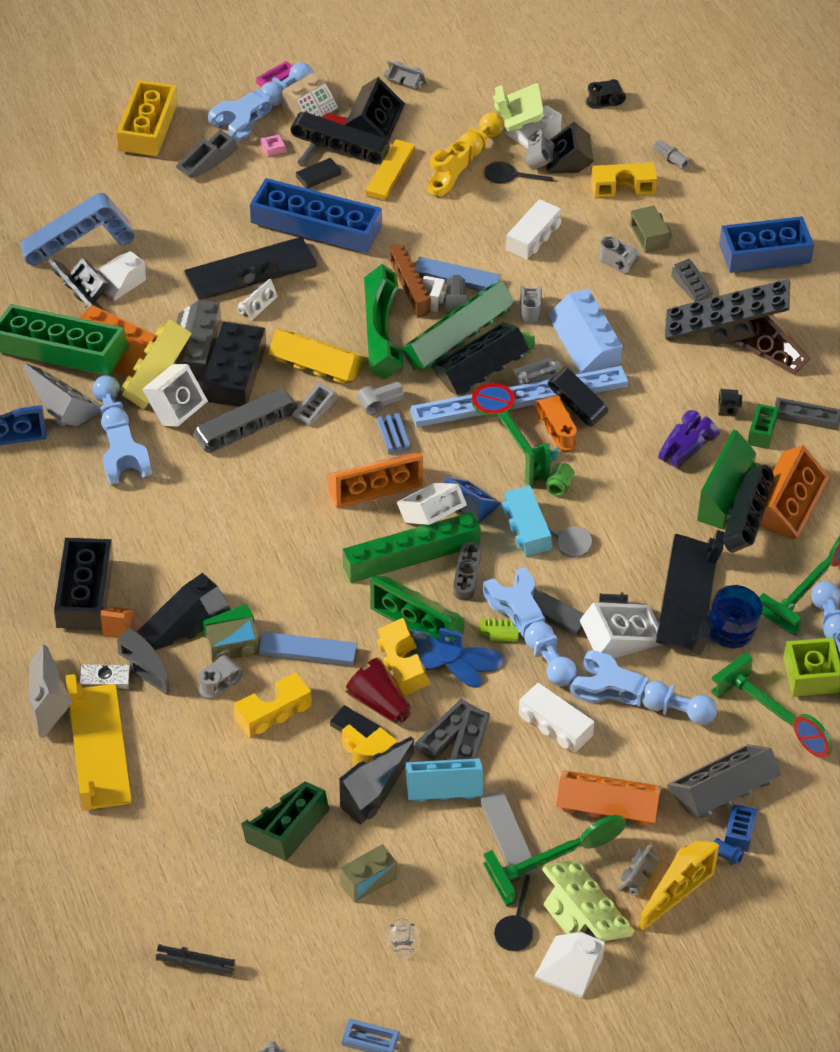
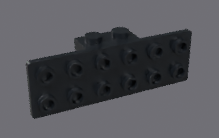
M298 237L184 270V274L197 299L203 300L262 283L269 279L272 280L317 266V262L303 237Z
M778 280L773 283L669 308L666 314L665 338L668 341L707 331L713 345L717 346L754 337L756 330L751 320L790 310V280Z

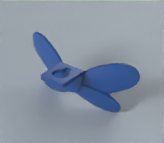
M440 628L439 642L423 631L411 630L417 648L410 652L419 656L426 671L446 664L458 680L467 686L475 688L482 684L481 676L477 671H494L503 665V656L493 649L481 647L463 649V636L460 632ZM445 635L452 636L457 640H454V642L449 641V638Z

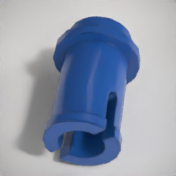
M719 838L713 841L719 845L718 856L728 860L730 865L740 864L744 856L741 847H734Z

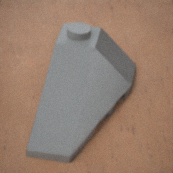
M24 363L23 368L48 413L56 418V423L65 427L68 424L77 427L101 414V406L91 398L83 397L76 393V389L61 383L59 379L43 369Z
M44 644L29 661V700L33 722L41 738L46 736L72 704L50 651Z

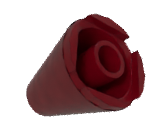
M376 657L367 662L370 667L365 670L360 668L346 685L348 690H345V692L394 724L397 722L403 723L411 714L409 712L411 706L384 662L379 657Z

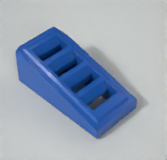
M733 804L724 842L734 847L739 846L742 851L748 852L758 809ZM736 812L751 815V817L736 814ZM735 818H736V819H740V820L749 821V823H745V822H741V821H736ZM733 825L740 826V827H745V828H748V830H747V829L738 828V827H733ZM732 832L745 834L746 836L734 834Z

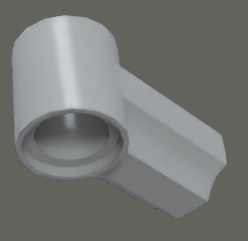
M399 382L376 389L372 386H366L359 390L357 399L368 415H375L384 406L404 400V392Z

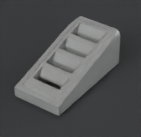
M318 382L294 411L293 417L311 427L338 400L337 393ZM314 402H318L320 406H317ZM312 407L313 409H315V412L309 410L308 408ZM306 412L311 416L308 419L307 417L303 416L302 413Z

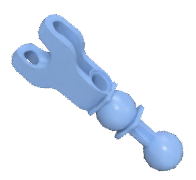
M296 63L290 69L289 77L283 81L274 77L272 82L265 83L260 90L256 89L255 92H250L237 101H223L210 110L208 122L214 127L230 124L228 129L229 136L234 138L235 142L243 140L251 134L253 123L265 116L268 111H271V107L279 106L282 103V90L314 73L312 67L307 63Z
M105 375L97 378L93 383L92 393L98 401L104 404L100 407L102 414L101 425L107 432L110 449L103 456V464L109 485L120 483V473L128 468L138 470L142 477L151 476L152 470L147 449L133 441L128 426L129 417L123 409L122 402L116 401L120 393L118 381L114 377Z
M525 567L515 570V586L513 587L501 586L495 579L484 581L483 594L492 610L508 615L518 631L525 637L526 644L534 650V656L540 657L543 655L548 663L546 670L548 680L553 685L560 687L571 684L577 674L575 663L569 658L561 657L557 652V636L554 635L552 627L545 623V617L533 599L535 580Z
M822 581L813 587L811 600L817 608L825 612L822 623L824 635L826 638H834L840 661V610L837 607L840 601V590L834 583Z
M593 650L586 653L583 662L585 669L596 676H578L570 686V691L574 697L589 703H600L608 699L639 707L643 703L646 708L652 711L663 709L664 715H667L669 708H674L687 712L690 720L697 725L709 724L717 715L716 703L709 696L698 695L688 699L675 695V685H671L669 688L661 681L649 682L648 677H643L638 673L620 668L611 655Z

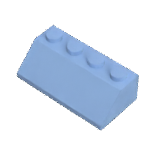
M589 288L569 293L548 313L549 320L580 374L621 364L623 346Z

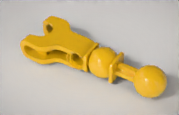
M489 112L484 114L479 122L480 128L478 130L469 128L467 133L463 134L460 139L451 144L445 151L438 149L430 157V167L435 169L433 176L428 182V192L430 194L441 197L450 191L458 175L468 166V162H471L473 157L478 156L485 149L486 138H494L502 133L504 121L498 113ZM439 183L443 184L442 187L436 188Z

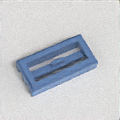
M399 413L394 414V417L386 415L385 419H382V416L377 417V423L388 454L410 450V443ZM393 423H396L403 446H401ZM387 424L389 426L396 447H392L385 427V425Z
M349 1018L342 1038V1046L365 1052H394L400 1038V1031ZM352 1029H355V1030H359V1031H363V1032H367V1033H366V1034H362V1033H358V1032L351 1031V1030H352ZM375 1035L390 1038L392 1040L389 1041L376 1037Z

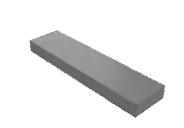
M504 791L480 796V804L506 865H516L532 858ZM537 868L519 875L515 880L525 878L526 875H537Z

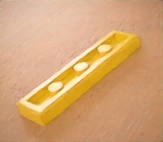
M397 139L394 141L367 187L366 196L386 200L415 150V144Z

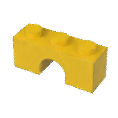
M654 163L592 166L591 183L594 197H615L616 187L620 185L632 187L635 195L656 194L657 176Z
M404 618L377 629L380 635V639L377 640L382 653L386 652L387 657H384L385 664L389 671H393L394 675L392 677L404 696L431 685L419 656L415 654L404 658L409 651L417 648L411 630Z
M296 672L275 682L276 701L264 702L254 693L234 703L235 719L249 738L265 732L268 728L278 723L285 722L289 717L304 712L312 706L311 690Z

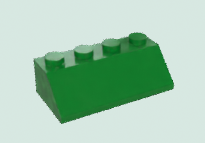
M733 429L700 495L697 521L722 530L726 522L729 521L744 474L758 467V463L755 462L756 452L737 430Z
M373 576L370 579L371 610L393 622L404 618L410 630L423 631L439 642L440 628L464 634V618L458 613L442 607L438 602L431 601L419 592L413 591L399 581H394L387 576ZM445 635L449 638V641L454 642V640H457L452 636Z

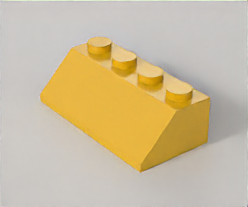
M281 329L275 330L268 354L275 356V361L285 364L287 361L294 363V367L306 370L307 367L314 369V374L326 377V374L334 376V381L346 384V381H354L368 359L367 356L293 331Z

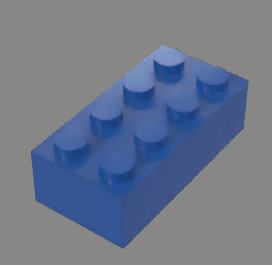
M803 216L721 226L719 245L729 273L808 264L812 261L814 243Z

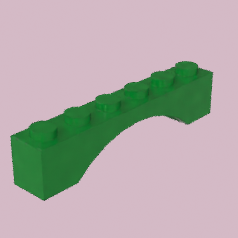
M381 264L364 277L369 370L385 380L403 367L402 350L392 343L388 332L390 308L398 290L397 274Z

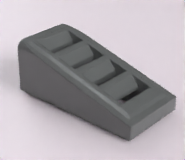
M690 259L673 265L671 277L694 302L713 295V291Z

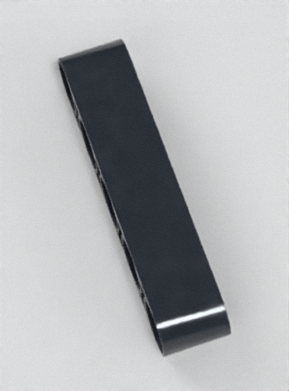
M299 112L290 128L291 134L296 138L373 164H381L390 148L389 142L382 137L307 112Z
M766 464L746 472L743 476L723 537L724 545L731 553L749 547L755 542L774 482L773 471Z

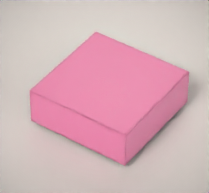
M280 134L261 138V145L267 157L286 153V145Z

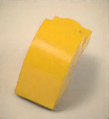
M351 725L346 726L342 730V745L346 751L352 753V764L354 766L362 761L366 763L373 761L375 754L381 753L384 755L391 746L398 743L396 739L381 727L367 738Z

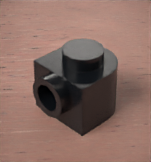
M720 389L718 415L736 416L738 408L742 407V394H739L738 390Z

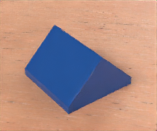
M446 476L444 483L459 484L467 505L457 511L462 514L473 512L478 523L482 522L501 504L500 501L466 479Z

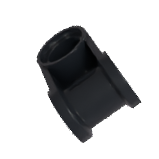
M616 79L592 82L588 85L589 96L586 99V105L590 108L598 109L607 106H618L626 99V94Z

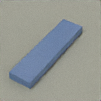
M419 257L415 265L416 273H419L420 278L429 276L445 279L444 283H447V279L451 278L452 275H460L465 279V288L479 291L500 280V274Z
M263 632L259 655L353 667L357 643Z

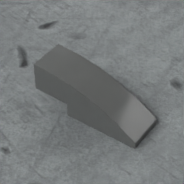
M220 129L208 141L206 139L200 141L176 165V168L189 178L196 177L220 164L238 149L234 138Z
M128 628L117 639L119 655L129 660L130 672L167 695L170 692L169 678L160 657L141 635Z

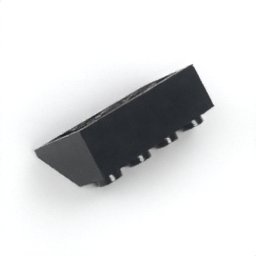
M502 322L435 363L431 368L450 392L462 395L468 392L475 383L486 381L491 373L505 369L507 367L506 364L512 360L516 361L524 357V353L530 349L519 327Z

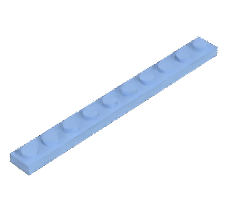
M622 366L576 374L594 393L628 387V380ZM549 380L509 387L515 395L513 409L536 405L537 400L556 396L548 386ZM472 394L410 407L416 428L480 416L482 414L473 408L471 403Z

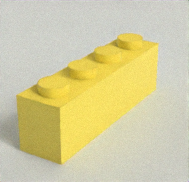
M171 319L165 325L161 323L155 332V335L158 336L155 342L150 341L144 350L147 353L144 360L139 358L133 370L136 373L133 377L128 376L122 385L125 389L122 396L145 409L149 401L142 389L175 362L192 333Z

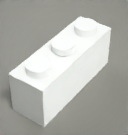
M539 199L506 235V250L526 260L533 253L535 254L539 246L549 239L550 234L559 228L562 221L560 218L561 208Z
M537 683L519 700L518 714L524 721L530 722L539 728L544 735H549L561 747L569 749L574 754L593 736L594 721L540 683Z

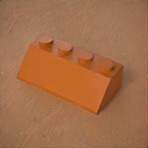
M91 305L79 317L80 319L124 328L129 348L113 371L125 377L134 376L136 373L133 370L139 358L144 360L147 355L144 352L150 341L155 342L158 337L94 305Z
M804 445L783 451L773 470L774 482L760 523L765 529L793 539L799 537L830 477Z
M413 452L329 473L328 490L336 508L423 487L422 453Z
M564 770L560 777L556 807H560L561 811L566 813H576V810L584 811L590 817H601V814L609 816L621 815L624 819L635 820L636 824L648 826L650 822H656L661 785Z

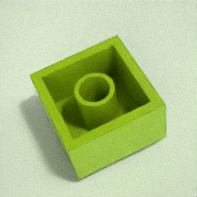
M834 638L786 641L783 661L792 697L840 693V661Z

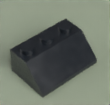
M377 77L362 86L345 125L382 137L389 142L405 103Z

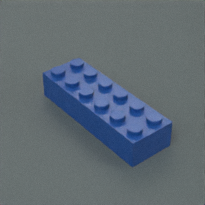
M265 178L250 203V220L253 224L368 253L382 227V208Z

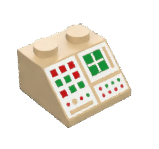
M314 73L282 90L283 109L295 118L299 112H307L323 118L326 113L335 114L339 111V107L326 82Z

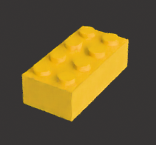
M137 80L117 130L118 151L158 156L178 104L176 85Z

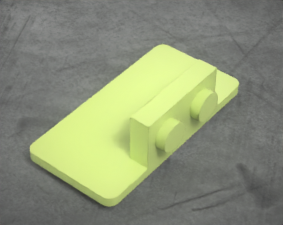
M538 83L509 95L506 94L503 85L495 88L496 95L493 96L494 106L498 115L502 114L507 131L519 130L523 125L530 122L536 123L545 116Z
M567 861L545 864L542 870L555 887L543 905L566 934L585 933L589 927L593 934L601 941L626 938L633 935L634 929L629 921L621 915L614 903L607 898L598 883L589 876L581 863Z

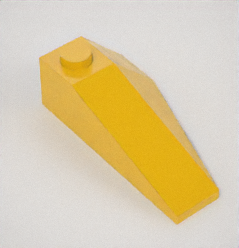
M694 841L689 846H683L677 852L674 861L641 913L639 928L642 931L714 875L719 845L716 842Z

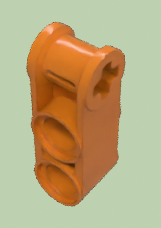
M556 395L537 400L536 410L538 416L543 421L556 447L559 446V450L562 452L573 451L576 447L574 436L577 433V428L571 420L569 412L565 409L561 398Z

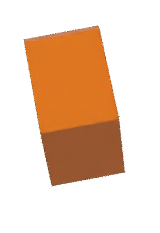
M110 606L101 610L103 636L119 638L130 628L135 609Z

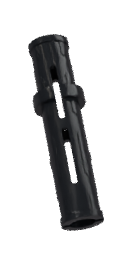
M162 944L158 945L157 951L167 953V955L156 954V961L178 964V967L181 968L189 966L228 974L229 976H232L234 973V968L224 967V965L235 966V959L188 951L187 947L178 949Z

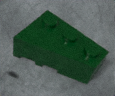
M304 781L280 797V802L271 808L265 807L261 810V814L253 820L249 821L247 819L241 823L246 843L287 861L330 810L326 791Z

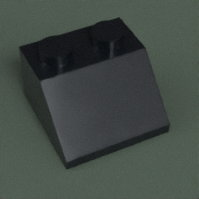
M575 122L550 139L555 144V147L553 149V160L547 164V171L549 173H579L594 162L590 134Z

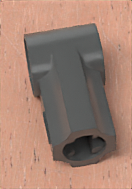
M452 275L451 278L447 279L445 313H451L467 301L465 279L460 275Z

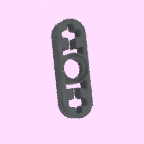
M466 542L460 549L453 584V594L459 600H469L474 595L481 560V547L475 542ZM469 552H473L472 560L468 559ZM464 568H471L473 572L471 574H465L461 570ZM463 582L467 583L465 590H461Z

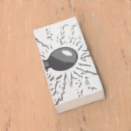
M81 665L80 683L82 688L116 684V689H129L130 665Z

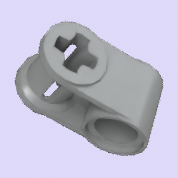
M541 130L535 131L528 139L526 163L532 170H536L553 160L555 144L550 140L548 141Z
M606 236L601 239L598 258L602 263L615 268L617 271L627 273L630 270V266L639 261L640 254L634 247L619 241L615 237Z
M521 285V320L527 324H535L540 320L542 286H538V288H525Z
M226 655L219 657L214 663L200 671L199 681L201 684L199 686V694L205 699L218 697L241 680L244 673L243 669Z

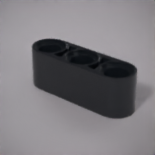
M562 368L548 381L550 389L586 425L594 426L608 413L606 404L569 368Z

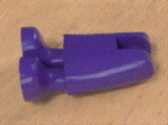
M688 410L682 415V424H676L659 452L658 458L667 462L673 455L671 466L678 468L705 445V439L715 440L719 436L720 432L716 424L706 416L701 420V416L697 411Z

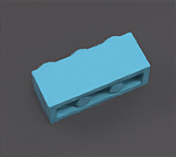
M531 486L504 492L505 502L501 503L504 515H508L510 518L508 522L511 532H516L517 536H515L518 549H523L525 557L552 550L551 534Z
M480 758L406 762V791L408 800L423 802L427 799L450 800L457 797L473 799L476 796H483V768Z

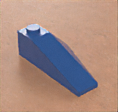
M42 405L20 407L0 415V445L47 439Z

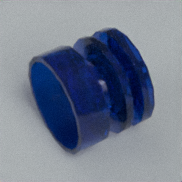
M729 585L720 589L714 597L707 620L712 621L710 631L712 640L723 647L732 649L742 648L749 644L755 635L757 624L762 615L763 605L760 597L745 586Z

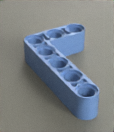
M97 193L21 241L20 248L25 262L29 265H36L101 224L119 244L131 243L135 238V234L128 218L105 193Z

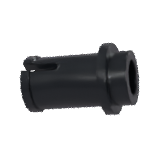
M621 592V594L600 593L599 603L628 604V594H624V592Z

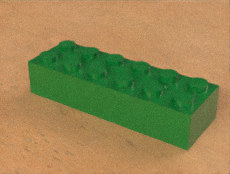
M10 304L0 317L1 353L109 376L129 348L123 327Z

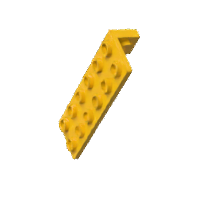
M75 674L65 675L67 692L72 701L69 707L82 811L131 804L116 684L82 688L81 683L76 684Z

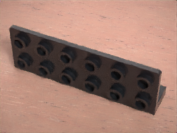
M717 530L714 537H709L707 542L680 534L674 535L656 643L701 656L710 637L712 621L707 620L715 567L723 551L725 532Z

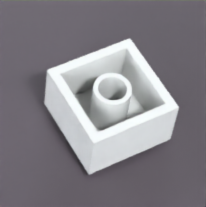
M172 364L142 389L162 426H179L208 402L188 364Z

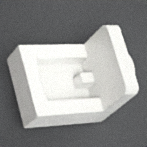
M424 276L423 284L425 285V290L428 291V295L431 297L430 311L438 312L440 305L445 303V279Z

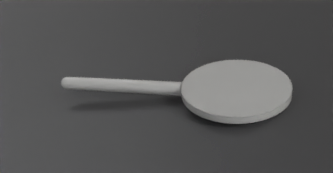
M548 527L550 533L558 537L560 551L567 556H582L592 546L590 533L582 527H569L561 533Z

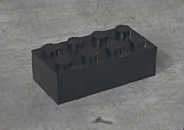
M230 322L222 323L202 382V390L208 402L236 407L248 403L266 348L265 328Z
M65 538L54 606L56 628L102 630L101 610L107 608L114 558L112 539Z

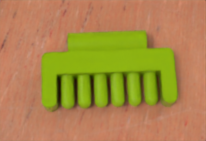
M480 618V635L489 636V641L518 642V637H523L512 620H510L509 626V620L505 619L503 626V619H499L497 626V619H493V626H491V619L488 618L486 626V618Z

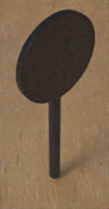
M501 161L493 162L485 169L486 178L497 184L508 183L515 176L553 181V177L515 172L511 164Z
M530 875L525 876L516 916L504 917L497 923L494 930L496 942L500 947L508 951H520L526 948L532 941V926L526 919L521 917Z

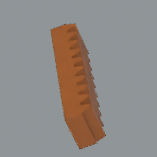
M405 245L390 246V263L397 274V278L417 318L426 316L430 313L431 297L428 296V291L425 290V285L422 284L419 273H416V267H414L411 257L408 256Z

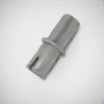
M662 140L655 142L654 150L663 155L667 162L671 161L681 170L688 167L690 159L679 153L676 147H671Z

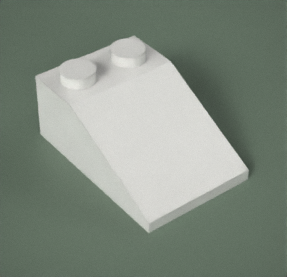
M593 602L579 620L593 650L609 654L613 658L662 645L656 643L658 622L649 605Z

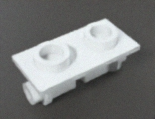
M271 279L267 280L264 284H260L249 298L238 304L237 311L240 314H248L250 321L278 297Z

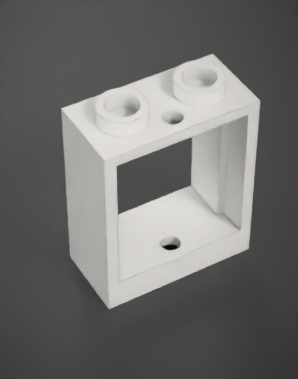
M432 483L397 502L405 523L430 525L467 505L459 484Z

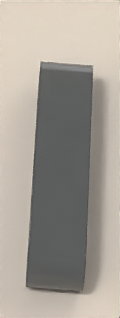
M277 389L199 425L194 430L193 437L205 452L211 453L292 416L298 408V404L285 389Z

